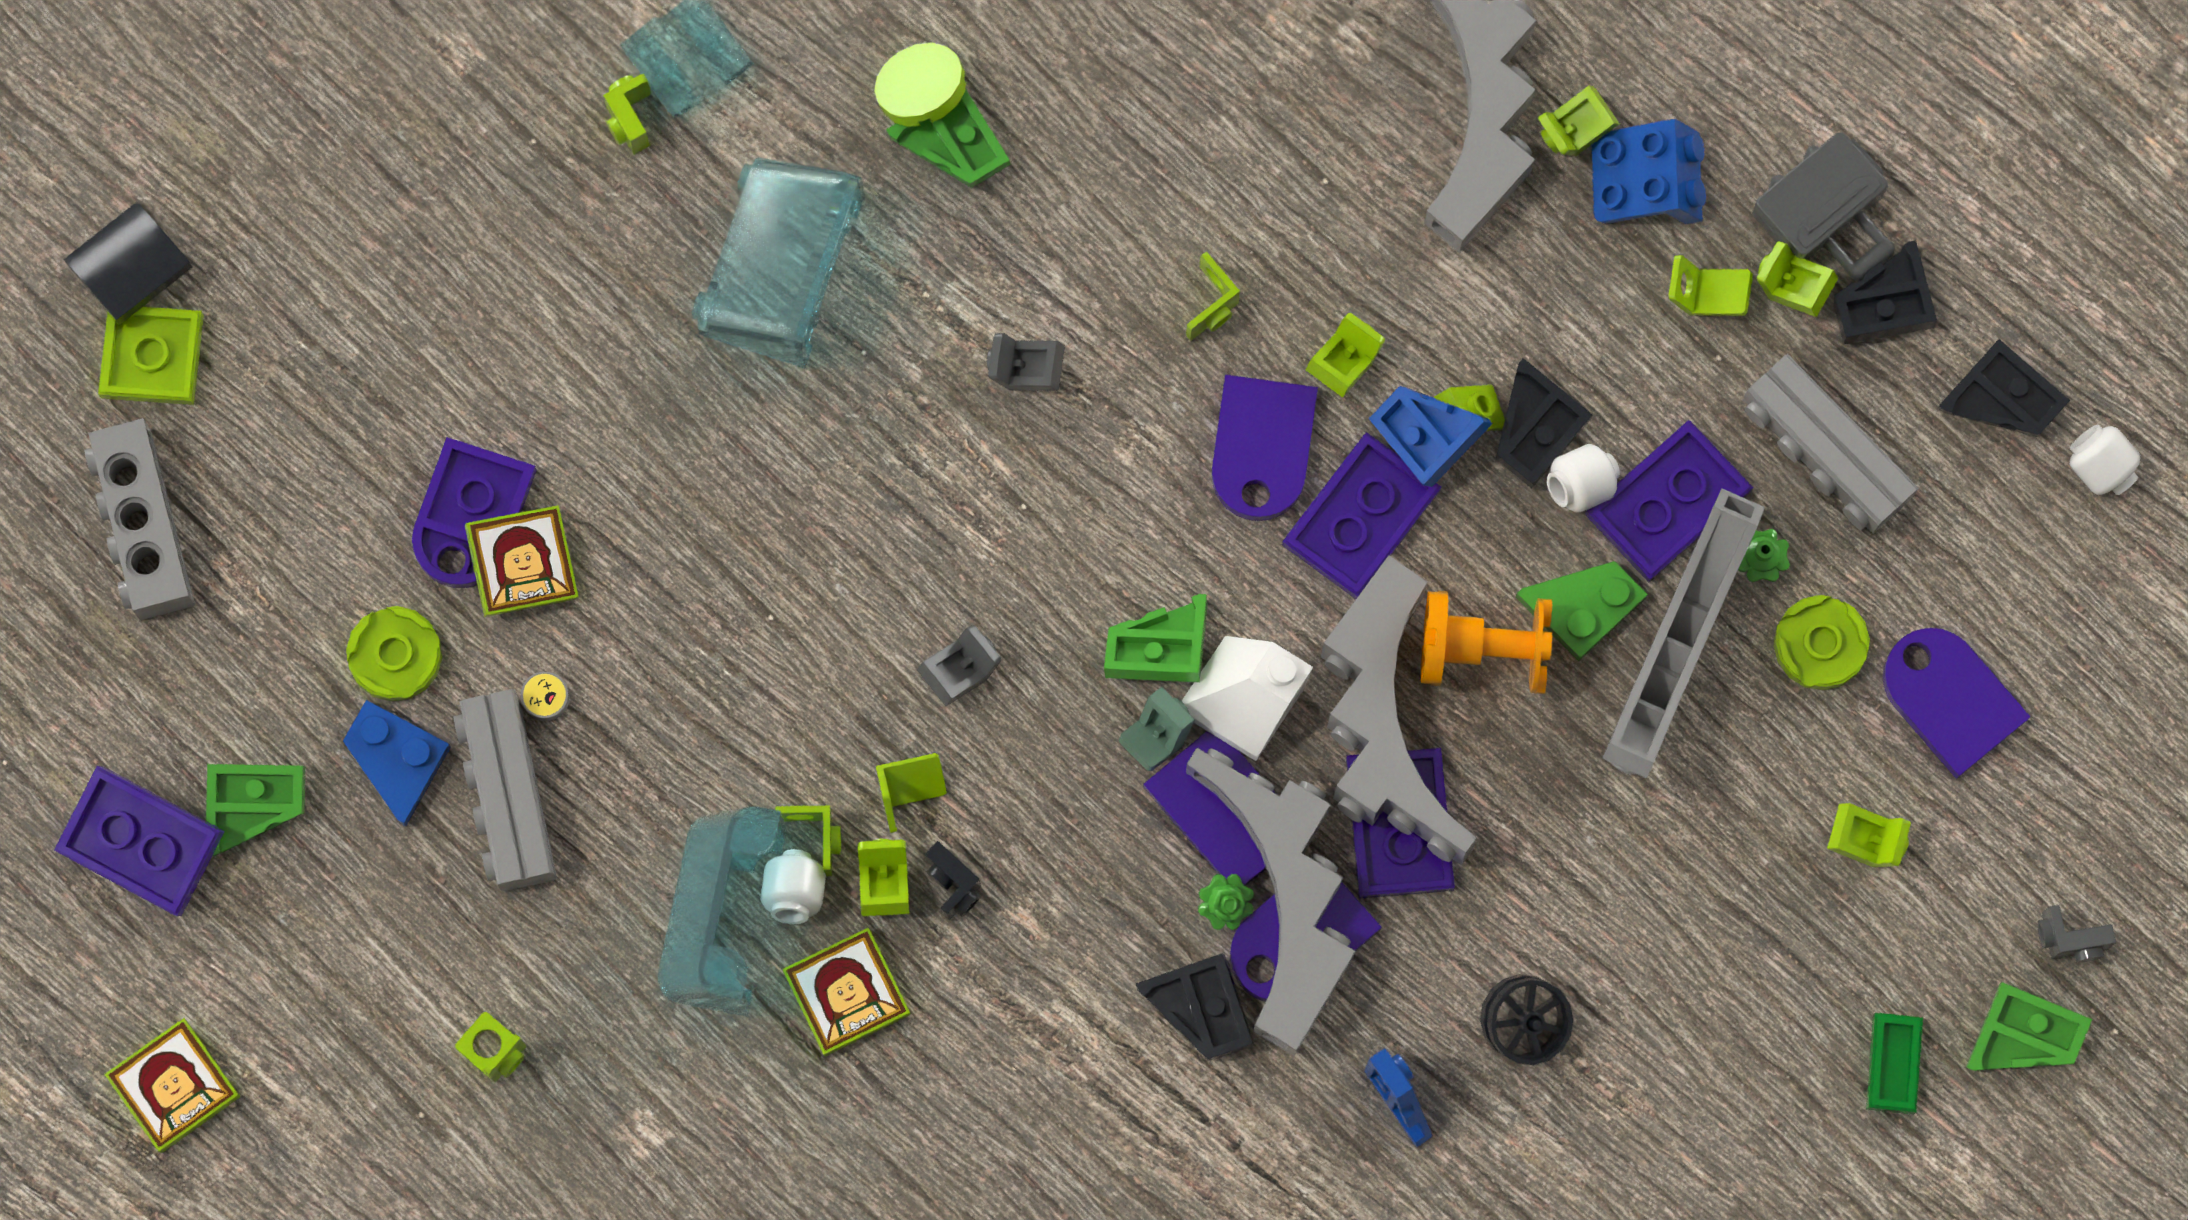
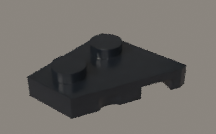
M1916 240L1907 242L1902 246L1898 254L1884 264L1880 262L1867 271L1865 277L1859 282L1851 283L1835 295L1833 301L1844 345L1933 329L1937 323Z
M1998 339L1942 401L1938 409L1946 414L2039 437L2070 400Z
M1523 358L1517 367L1495 459L1532 489L1551 467L1554 459L1564 452L1589 423L1593 415Z
M1223 953L1136 983L1137 990L1207 1060L1212 1061L1255 1046L1226 957Z

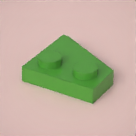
M966 89L958 105L943 118L931 122L930 118L925 121H918L920 126L912 127L896 123L886 129L892 141L970 188L975 187L1011 165L1008 156Z
M1613 561L1522 588L1516 594V598L1533 616L1538 598L1552 599L1551 625L1545 628L1552 632V635L1580 661L1639 606L1648 594Z
M1207 594L1195 595L1191 597V604L1166 612L1165 607L1147 613L1142 619L1128 620L1109 627L1104 663L1105 678L1200 682L1208 605Z
M207 764L206 822L225 831L213 856L219 855L304 814L305 766Z
M2000 982L1966 1068L1976 1071L2074 1064L2092 1019Z

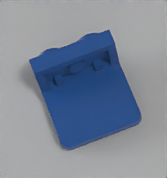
M1670 119L1611 130L1593 143L1592 170L1595 219L1603 224L1667 214L1684 224L1702 222V206L1706 202V190L1701 180L1700 161L1704 158L1705 150L1699 132L1677 119Z

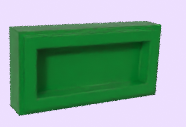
M1876 1012L1873 1014L1866 1110L1915 1114L1917 1112L1923 1017Z

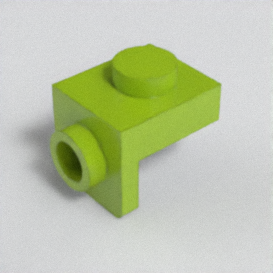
M644 73L634 78L632 75H627L611 84L608 89L609 92L603 95L606 108L612 117L606 121V124L618 145L627 142L632 153L636 154L649 147L650 144L647 132L631 105L648 97L651 94V90Z
M1590 85L1553 113L1544 112L1538 117V120L1544 127L1540 133L1548 147L1556 154L1561 152L1562 155L1575 157L1620 124L1595 86Z
M1780 241L1775 244L1771 253L1767 254L1761 261L1757 281L1769 300L1817 317L1839 279L1833 269L1796 257L1788 244Z
M1348 313L1342 319L1334 335L1313 356L1305 370L1343 398L1372 366L1385 342V338L1369 324L1363 322L1354 314Z
M1851 803L1839 804L1827 849L1871 867L1899 866L1902 857L1908 849V833L1911 822L1903 818L1887 819Z
M882 838L874 841L859 842L861 915L909 914L908 866L905 840Z

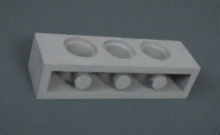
M144 418L88 433L92 448L84 450L91 476L99 475L103 492L96 493L95 496L102 520L110 519L114 536L107 538V545L113 564H121L125 580L118 582V589L125 610L132 608L141 621L195 606L152 432ZM127 467L137 469V476L132 483L125 486L115 484V478L119 471ZM138 511L148 513V521L142 528L138 530L126 528L130 515ZM150 555L159 557V566L153 573L143 575L137 572L138 564L144 557Z

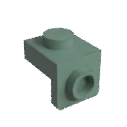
M1161 687L1148 697L1139 720L1121 733L1119 743L1147 771H1153L1183 747L1195 719L1190 715L1182 701L1173 698Z

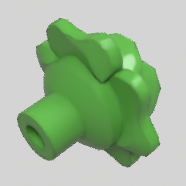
M1774 529L1763 532L1755 531L1738 571H1747L1746 576L1750 582H1756L1761 579L1776 582L1779 578V571H1786L1790 566L1787 558L1789 543L1785 539L1777 540V532Z
M1216 874L1213 876L1211 883L1198 892L1199 898L1204 901L1199 905L1198 912L1200 915L1208 918L1212 927L1216 930L1222 929L1225 924L1230 929H1237L1241 920L1253 913V906L1248 901L1253 898L1254 892L1251 888L1243 885L1237 874H1231L1227 879L1221 874Z

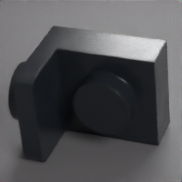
M937 841L925 854L927 863L931 865L926 872L946 891L952 885L957 889L940 908L942 915L948 920L956 913L963 917L981 898V895L976 892L981 887L980 879Z

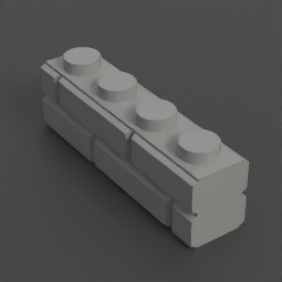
M1789 354L1782 357L1746 391L1743 401L1747 404L1744 410L1748 417L1762 429L1768 426L1780 438L1777 444L1790 460L1797 462L1801 459L1813 472L1810 475L1813 484L1827 496H1830L1832 493L1835 494L1845 505L1842 509L1844 515L1856 528L1862 530L1866 526L1874 534L1904 507L1918 491L1919 488Z
M516 689L459 701L462 714L453 716L459 744L468 742L471 760L464 761L463 767L469 790L477 788L481 806L473 807L472 810L478 835L487 834L490 852L482 853L487 880H496L501 891H510L527 887L528 885H537L556 880L557 875L522 708Z

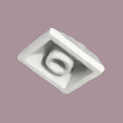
M1225 636L1201 671L1200 682L1193 683L1182 699V702L1187 707L1190 715L1195 719V724L1257 761L1303 692L1313 667L1274 642Z

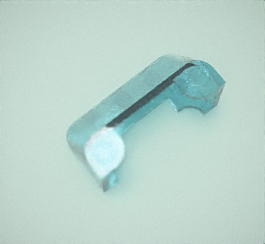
M757 157L753 165L745 163L737 186V190L743 191L707 293L699 292L693 307L692 318L698 320V332L701 336L806 368L813 348L808 343L811 339L813 328L817 327L819 321L818 312L845 235L850 233L852 227L851 217L858 219L865 199L863 180L860 176L844 171Z
M744 807L702 816L691 825L687 834L658 970L659 986L662 993L669 1000L679 1004L748 1017L753 992L745 988L747 967L744 959L736 951L714 945L730 869L754 873L756 864L764 856L771 853H783L787 830L781 811L761 807Z

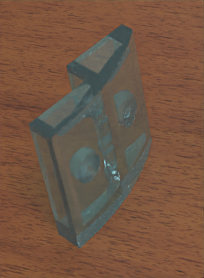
M683 0L661 19L656 16L620 44L641 74L644 73L649 86L674 118L702 103L754 65L753 61L707 0Z

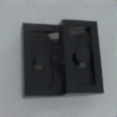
M137 202L63 259L119 325L193 268L185 255Z

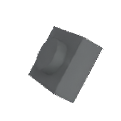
M995 333L992 348L987 355L988 376L1007 390L1059 391L1065 346L1057 340H1014L1005 333Z
M971 625L963 631L955 642L923 661L917 671L942 703L948 706L987 681L1001 662V657L996 652L992 641L982 635L975 625Z
M2059 905L2049 906L2042 912L2043 919L2038 920L2037 923L2040 943L2043 948H2049L2051 960L2075 956L2076 963L2099 960L2105 957L2104 951L2116 943L2112 924L2065 932Z

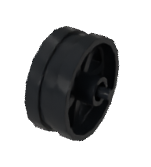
M1524 974L1504 978L1491 988L1482 1003L1480 1015L1483 1036L1492 1049L1518 1064L1526 1065L1544 1063L1559 1054L1571 1037L1574 1020L1570 1002L1560 989L1537 976ZM1526 986L1523 1004H1517L1510 997V994L1516 989ZM1540 986L1546 989L1552 997L1534 1008L1536 987ZM1504 1002L1510 1008L1508 1017L1497 1019L1498 1010ZM1554 1007L1557 1009L1556 1025L1547 1023L1543 1016ZM1514 1026L1515 1029L1503 1046L1498 1039L1496 1029ZM1543 1030L1552 1032L1548 1041L1540 1047L1537 1035ZM1524 1033H1526L1531 1052L1525 1054L1514 1053L1513 1051Z

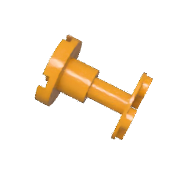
M1429 591L1427 593L1423 627L1425 631L1421 654V683L1441 686L1444 663L1480 665L1482 656L1530 660V693L1545 694L1547 666H1540L1541 661H1550L1552 632L1543 631V627H1550L1552 599H1537L1532 631L1484 628V618L1448 615V592Z

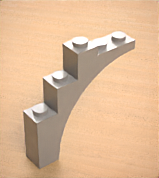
M1429 0L1449 29L1460 56L1468 94L1467 132L1463 150L1448 183L1427 210L1424 224L1458 253L1465 248L1532 173L1535 159L1531 156V149L1523 140L1515 135L1510 137L1505 135L1530 107L1536 91L1532 87V80L1523 70L1516 66L1509 68L1506 65L1533 35L1536 20L1532 17V10L1522 0H1493L1490 4L1485 0Z
M1721 488L1602 758L1611 762L1621 772L1638 774L1645 778L1648 777L1684 690L1758 527L1765 507Z
M1388 556L1325 640L1322 648L1321 658L1326 660L1325 666L1333 674L1344 680H1347L1349 677L1355 680L1330 713L1327 728L1332 731L1331 736L1338 744L1350 751H1354L1355 748L1361 751L1337 784L1333 799L1338 802L1337 807L1345 816L1355 822H1361L1363 819L1371 826H1373L1384 811L1389 815L1387 817L1388 821L1396 829L1408 835L1414 832L1428 842V849L1438 858L1446 862H1450L1453 859L1462 865L1472 852L1477 838L1451 817L1424 785L1407 752L1396 711L1394 677L1397 652L1405 628L1424 597L1428 582L1391 556Z
M1196 748L1187 763L1186 773L1215 793L1242 822L1262 855L1274 888L1279 919L1278 964L1271 992L1259 1015L1253 1032L1295 1057L1355 954V951L1348 947L1351 941L1346 936L1330 927H1326L1323 932L1316 928L1341 886L1343 877L1336 874L1338 867L1318 854H1313L1311 858L1304 855L1326 818L1331 804L1324 801L1326 794L1306 781H1301L1297 785L1289 780L1280 796L1273 793L1275 786L1265 778L1255 773H1250L1246 777L1232 769L1234 762L1224 754L1211 748L1207 753Z

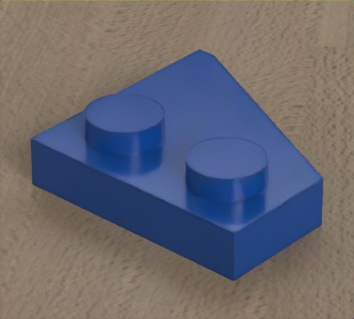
M1399 386L1369 418L1424 486L1433 487L1493 424L1488 418L1403 386Z
M368 700L365 701L343 740L396 819L404 826H407L451 748L449 743Z
M1386 1048L1369 1058L1364 1070L1365 1074L1417 1148L1433 1136L1415 1092L1410 1085V1080L1414 1078L1410 1068L1399 1054L1391 1057Z

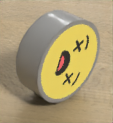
M535 673L522 686L521 702L526 712L536 720L551 721L557 719L568 707L570 698L568 688L562 678L554 673Z

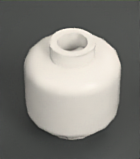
M2098 424L2094 425L2082 433L2070 446V450L2073 452L2070 458L2071 469L2090 491L2097 495L2110 491L2119 495L2130 488L2138 479L2134 472L2140 463V454L2116 427L2108 426L2101 428Z
M1586 444L1554 459L1550 473L1547 476V486L1551 497L1559 506L1580 513L1614 497L1620 470L1617 461L1611 454L1605 453L1595 445Z
M798 849L786 850L783 852V855L776 856L767 862L763 875L761 902L764 908L771 913L772 918L782 923L801 924L820 911L823 904L826 879L823 866L811 859V855L808 852Z

